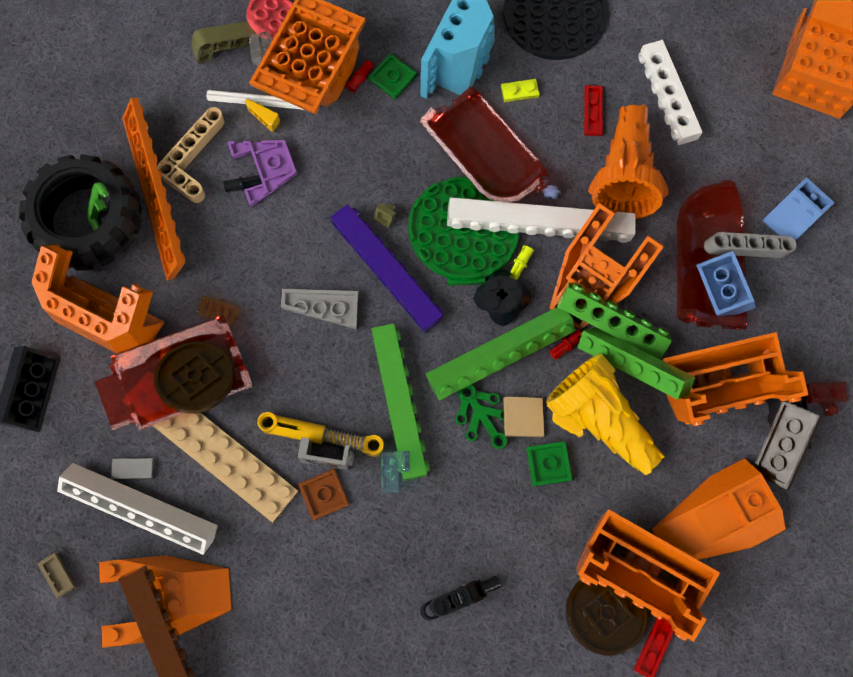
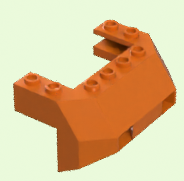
M58 244L41 246L32 278V285L42 308L56 323L116 354L127 352L155 339L165 321L147 313L153 291L146 290L140 287L139 284H132L131 289L122 286L120 296L117 298L74 276H66L73 251L65 250Z
M777 332L663 359L664 362L694 376L699 383L692 385L689 395L677 400L666 394L677 420L685 422V424H692V426L704 424V420L711 419L709 413L712 412L722 414L728 412V408L732 407L743 409L747 407L746 404L753 403L754 405L766 403L765 400L770 398H777L780 401L789 400V402H797L802 400L801 397L808 395L803 371L785 370ZM747 363L749 372L731 376V367Z
M609 509L597 523L576 566L577 574L582 582L588 585L593 583L596 586L600 584L605 588L607 585L615 589L614 593L620 597L625 598L627 596L633 599L632 603L637 607L643 609L645 606L652 610L651 614L656 618L662 620L664 617L669 620L672 630L675 631L677 637L684 641L690 639L693 642L707 620L700 608L720 574L717 570ZM616 542L627 548L625 558L612 551ZM664 569L678 577L679 580L676 586H673L657 576Z

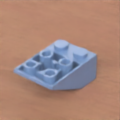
M806 177L762 221L778 236H789L796 240L835 202Z

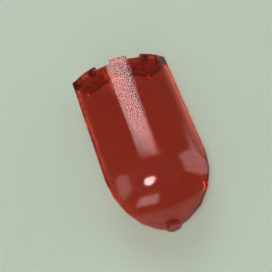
M470 86L459 97L454 99L453 105L431 108L419 120L474 186L490 200L502 203L523 200L535 192L540 193L547 186L546 184L551 180L550 174L544 165L474 87Z
M724 180L720 183L699 188L687 197L679 210L677 219V318L687 324L696 322L698 327L711 328V325H722V329L741 330L747 329V311L738 315L717 316L696 266L721 256L709 254L705 250L704 242L717 232L745 233L743 207L739 190L735 182ZM736 256L746 280V256Z

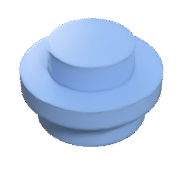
M548 185L547 188H543L545 198L552 197V199H558V196L561 195V191L556 186Z

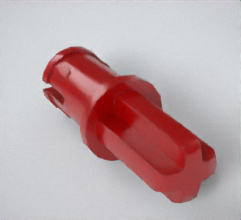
M365 60L360 68L354 71V75L346 84V88L355 93L360 84L366 81V76L373 68V63Z
M577 329L567 338H562L561 342L549 351L551 357L558 359L567 351H572V347L580 342L582 332Z

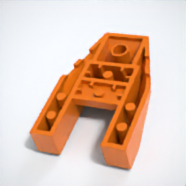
M602 202L598 203L565 252L549 308L551 310L556 308L555 306L568 283H577L583 286L585 291L589 293L595 292L600 295L602 300L606 302L612 301L617 304L632 292L663 249L664 244L648 235L626 267H624L594 246L616 215V212ZM578 299L576 303L578 305H584L586 303V300ZM598 307L593 312L600 314L603 312V309ZM573 320L574 326L580 330L589 324L583 320L580 324Z
M167 555L99 562L100 583L104 584L119 582L118 579L122 575L145 565L148 570L151 569L155 576L153 583L156 589H160L163 596V601H161L164 609L167 608L170 612L172 629L176 628L179 635L232 610L229 568ZM136 622L102 626V648L144 643Z

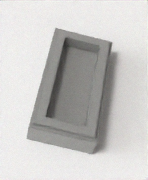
M113 459L111 479H153L154 459Z

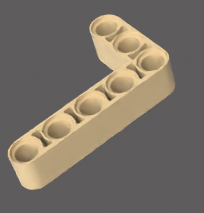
M216 107L209 108L157 165L158 170L161 171L163 181L194 203L203 201L205 192L201 184L183 170L223 127L225 122L221 110ZM166 170H171L169 173L164 174ZM185 180L184 183L178 184L179 181ZM194 191H199L197 194L192 195Z

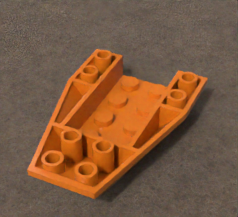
M744 458L709 476L651 530L658 538L700 560L752 548L786 529L782 508L763 475Z

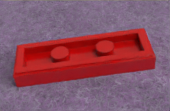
M585 85L584 136L602 137L603 86Z
M664 617L662 620L656 618L633 671L645 677H655L675 632L672 630L669 620Z

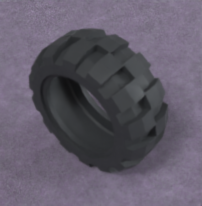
M81 154L80 159H76L73 155H67L57 158L58 163L52 166L46 163L38 169L37 173L39 176L34 181L29 179L23 190L26 200L20 201L19 218L23 221L21 229L26 240L38 253L43 245L58 244L65 250L73 251L68 269L73 267L76 271L93 270V264L97 263L104 267L116 261L113 256L119 251L125 253L133 244L132 234L139 233L142 221L139 213L142 210V206L133 184L118 166L107 160L101 161L98 156ZM95 183H103L110 194L111 200L110 210L103 224L92 233L82 237L66 238L56 235L53 219L59 204L76 191L92 189Z

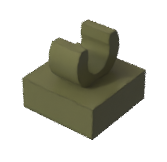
M390 202L386 206L380 203L376 207L373 219L389 228L394 221L396 212L393 209L396 206Z

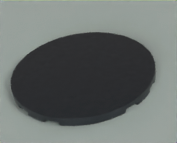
M505 0L503 6V18L506 29L517 45L534 56L550 60L574 58L591 49L604 32L608 14L605 0Z

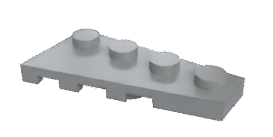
M282 289L281 308L283 310L357 330L358 291Z

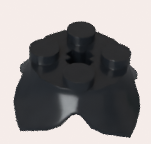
M498 270L489 276L487 282L480 285L473 299L478 308L489 313L494 323L506 326L514 320L519 309H524L528 306L531 294L528 288L518 282L512 273L506 270ZM504 292L508 296L504 300H500L497 294Z

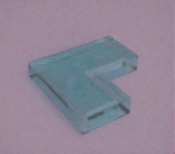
M410 451L381 453L382 493L399 492L398 472H410Z

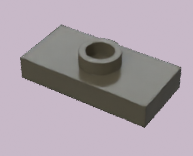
M54 552L37 563L57 599L77 588L58 552Z

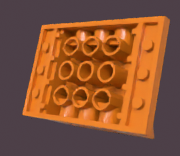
M295 0L249 82L250 85L316 115L321 105L328 107L338 100L352 74L360 47L358 36L366 23L365 18L324 0Z

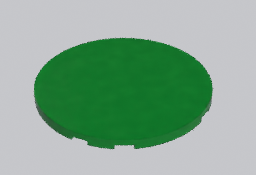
M468 177L448 178L445 181L436 182L429 186L416 199L410 211L408 235L415 254L430 270L453 280H476L490 276L503 268L511 259L518 243L519 232H492L487 229L472 230L471 228L463 227L455 229L447 226L450 198L511 203L503 193L494 189L492 185Z

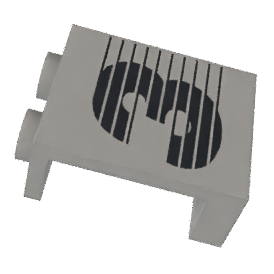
M301 437L298 459L301 463L348 470L349 466H353L354 454L349 445H345L343 460L341 461L312 456L313 444L311 440Z

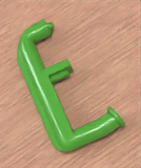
M101 182L93 185L87 218L94 231L101 226L98 221L99 212L107 210L101 197H107L109 192Z

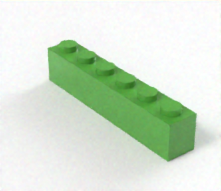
M596 327L583 330L578 345L579 349L592 356L602 353L612 366L677 400L689 395L695 379L694 376Z

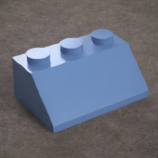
M733 251L696 265L717 316L738 315L756 308L753 296Z

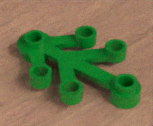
M472 384L459 390L458 397L461 400L459 414L455 418L456 423L464 425L467 421L466 411L468 404L473 408L466 439L470 442L477 439V428L480 419L492 438V447L497 450L503 449L507 444V438L504 434L496 431L487 415L504 421V418L501 417L504 409L498 410L481 406L476 400H485L491 405H497L500 401L499 395L477 391ZM469 390L471 395L465 396L463 392ZM496 396L497 402H492L490 397ZM463 416L465 421L459 422L458 417ZM470 432L475 433L474 439L468 437ZM497 438L502 440L501 445L495 443Z

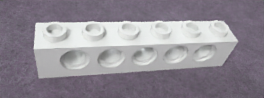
M663 40L643 45L639 53V61L641 64H644L646 68L645 75L652 82V92L657 94L658 106L661 110L663 109L665 122L671 127L672 139L676 140L678 145L698 140L702 134V129Z

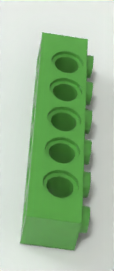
M577 283L567 284L558 300V308L658 359L662 358L672 342L668 330L662 327L656 328L649 320L645 318L641 320L635 317L636 315L632 311L627 309L624 311L618 308L619 306L616 303L602 300L600 295L595 292L589 293L585 291L584 287ZM578 299H585L586 303L578 305L576 301ZM599 307L603 309V312L596 314L593 310ZM614 316L620 318L618 322L610 321V319ZM631 325L637 326V329L634 331L627 330ZM648 334L654 335L650 340L644 338Z

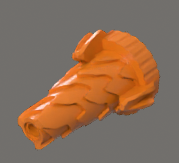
M645 104L628 105L620 108L618 124L614 139H611L609 155H606L605 167L598 171L588 191L592 195V203L595 207L598 203L602 202L615 212L635 213V219L644 218L656 212L662 206L663 198L667 197L669 192L660 170H656V167H653L654 152H651L652 142L649 141L650 123H647L648 108Z

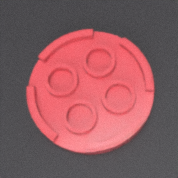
M250 0L246 12L247 21L256 33L265 38L274 39L293 3L290 0Z

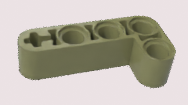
M248 21L196 30L192 36L191 48L197 63L202 64L206 60H212L213 52L252 46L263 42L265 37L256 33Z

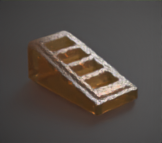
M202 295L196 313L200 317L235 326L241 308ZM207 303H209V307H208V310H207V312H206V311H205V308H206ZM216 305V312L215 314H212L214 306ZM222 308H225V311H224V313H223V316L220 317V313H221V311H222ZM233 310L230 320L227 319L229 311Z

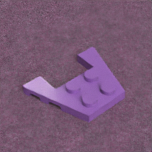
M285 140L243 141V143L227 142L233 159L252 154L262 184L244 190L250 207L297 175Z

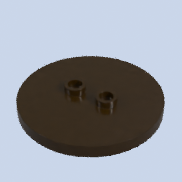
M203 341L187 342L171 349L159 361L154 373L155 389L162 402L175 411L182 413L204 412L214 408L228 396L234 384V367L228 354L219 346Z
M579 580L568 595L565 609L569 630L576 641L588 651L602 656H616L634 648L645 634L648 624V609L645 606L643 609L637 607L632 603L633 599L627 596L625 598L620 597L614 593L615 589L608 585L605 588L600 584H597V586L593 583L588 585Z

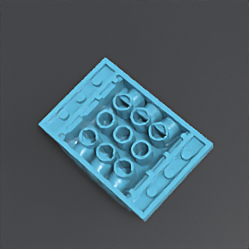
M487 0L451 1L421 59V97L427 99L429 94L434 93L436 85L467 97L476 78L480 79L483 73L482 66L483 64L487 65L490 59L489 52L495 42L494 16Z

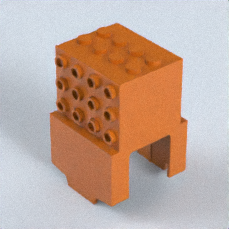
M814 0L809 16L805 15L807 8H804L798 17L772 95L840 119L853 106V0Z

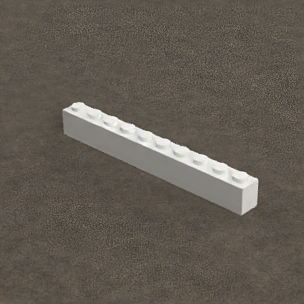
M450 198L447 226L455 229L463 227L471 228L472 230L487 229L492 232H522L528 235L545 234V236L549 237L558 235L572 238L576 237L594 210ZM616 212V215L599 239L601 241L617 240L621 243L631 241L635 235V213Z

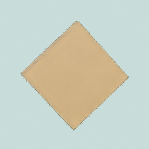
M504 397L505 436L544 437L543 398Z

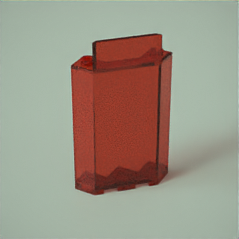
M224 315L111 356L112 363L109 366L113 375L95 381V385L113 431L129 424H136L138 430L183 414L169 408L162 402L155 389L154 373L159 361L167 352L187 342L203 341L212 343L228 354L235 373L234 384L228 396L253 386Z

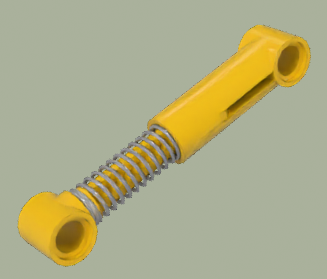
M271 412L262 413L257 422L259 428L266 434H274L301 440V437L309 438L312 443L320 445L324 442L326 444L329 442V445L331 443L332 445H339V447L349 445L353 450L356 448V450H360L371 457L380 456L384 450V443L377 435L359 437V435L356 436L355 434L352 436V434H345V432L343 434L342 431L340 433L339 431H332V429L329 431L325 425L278 416ZM272 419L273 425L269 428L264 427V422ZM279 425L296 428L297 430L280 427ZM371 442H377L380 445L375 451L370 450L368 446Z

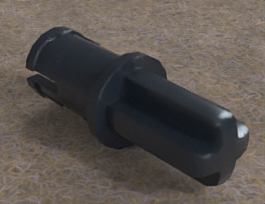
M259 175L245 178L239 176L237 179L223 181L225 192L241 189L244 191V188L260 185L261 179Z

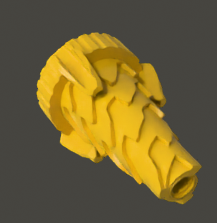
M602 353L597 354L576 368L550 393L546 403L553 412L552 421L578 437H581L583 429L587 428L598 441L601 439L614 454L618 453L622 459L637 471L648 475L665 456L653 443L650 434L638 422L640 418L630 408L627 399L620 392L619 385L614 376L615 368Z

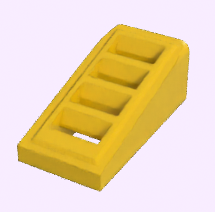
M246 99L245 103L248 111L274 133L280 123L278 113L250 99Z

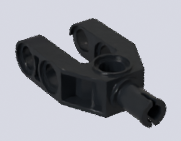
M493 576L482 582L479 579L462 585L456 590L422 604L420 608L421 616L425 620L431 621L477 603L487 597L486 593L499 589L501 586L500 581L496 576ZM427 605H430V611H432L434 616L427 615Z

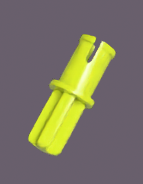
M523 245L517 259H514L515 264L510 271L516 280H518L522 270L527 268V263L534 252L532 248Z

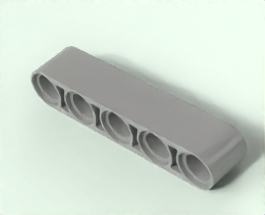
M717 232L704 242V248L709 254L723 255L733 251L735 256L782 258L796 249V241L789 236Z

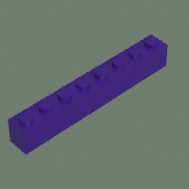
M347 204L330 217L332 225L424 333L442 321L443 311L440 306L434 305L430 301L431 297L426 290L422 291L419 288L416 278L414 276L410 277L407 274L404 264L402 262L398 263L395 260L392 250L386 249L383 246V240L379 235H374L371 232V226L368 222H363L359 218L360 214L355 208H351Z

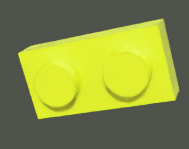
M536 79L501 84L504 102L536 98L540 95Z

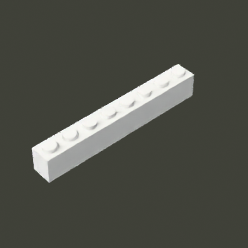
M72 463L59 476L57 492L204 555L215 538L218 525Z

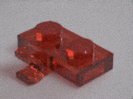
M845 382L806 384L808 404L823 403L825 416L838 414V407L835 402L848 401Z

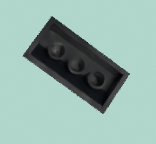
M27 346L14 347L0 394V425L40 432L61 357Z

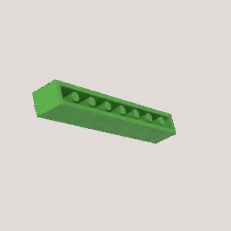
M556 307L426 373L429 385L440 401L575 332L573 318L568 312Z
M394 324L371 328L403 481L427 477V471H430L428 460H424L422 454L426 450L424 441L419 440L418 433H421L419 421L415 422L414 414H417L415 402L411 403L410 399L413 391L411 384H407L406 377H409L407 365L403 366L402 359L405 358L404 349L399 347L398 340H401L400 331L395 329Z

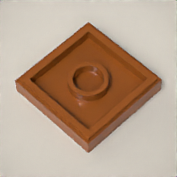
M335 468L298 484L312 521L350 505Z

